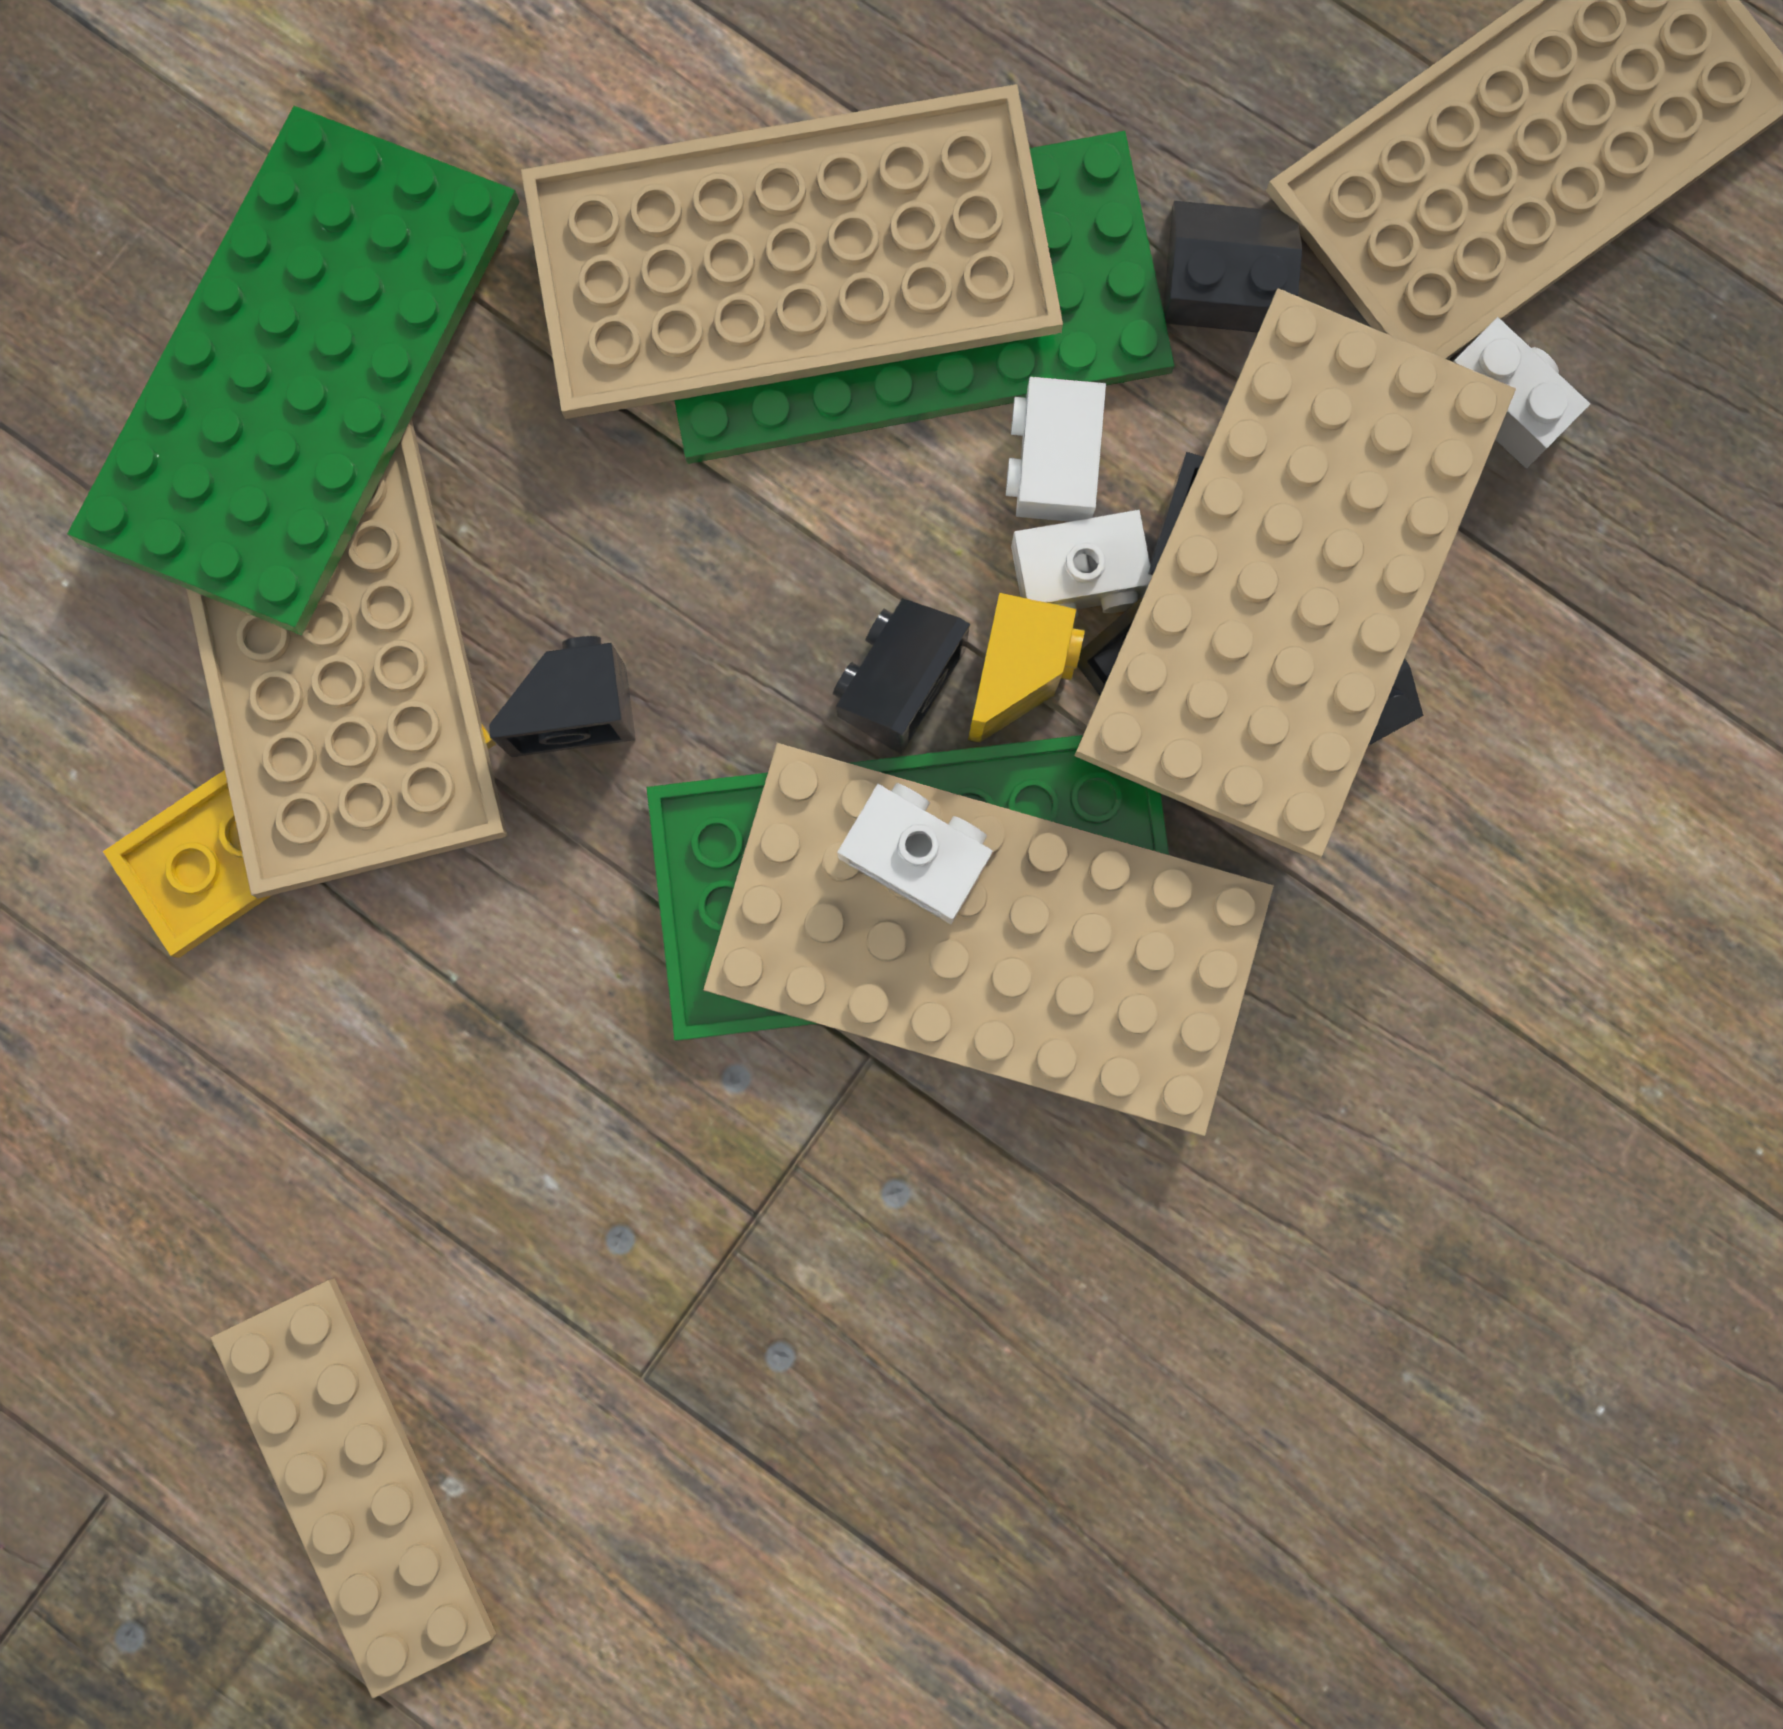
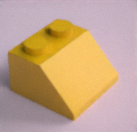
M999 593L968 740L982 742L1054 696L1061 678L1072 680L1074 669L1077 668L1084 637V630L1073 628L1077 609Z

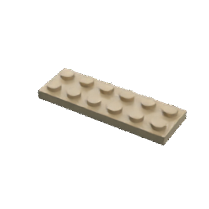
M335 1278L210 1337L372 1699L492 1640L496 1635L495 1629Z

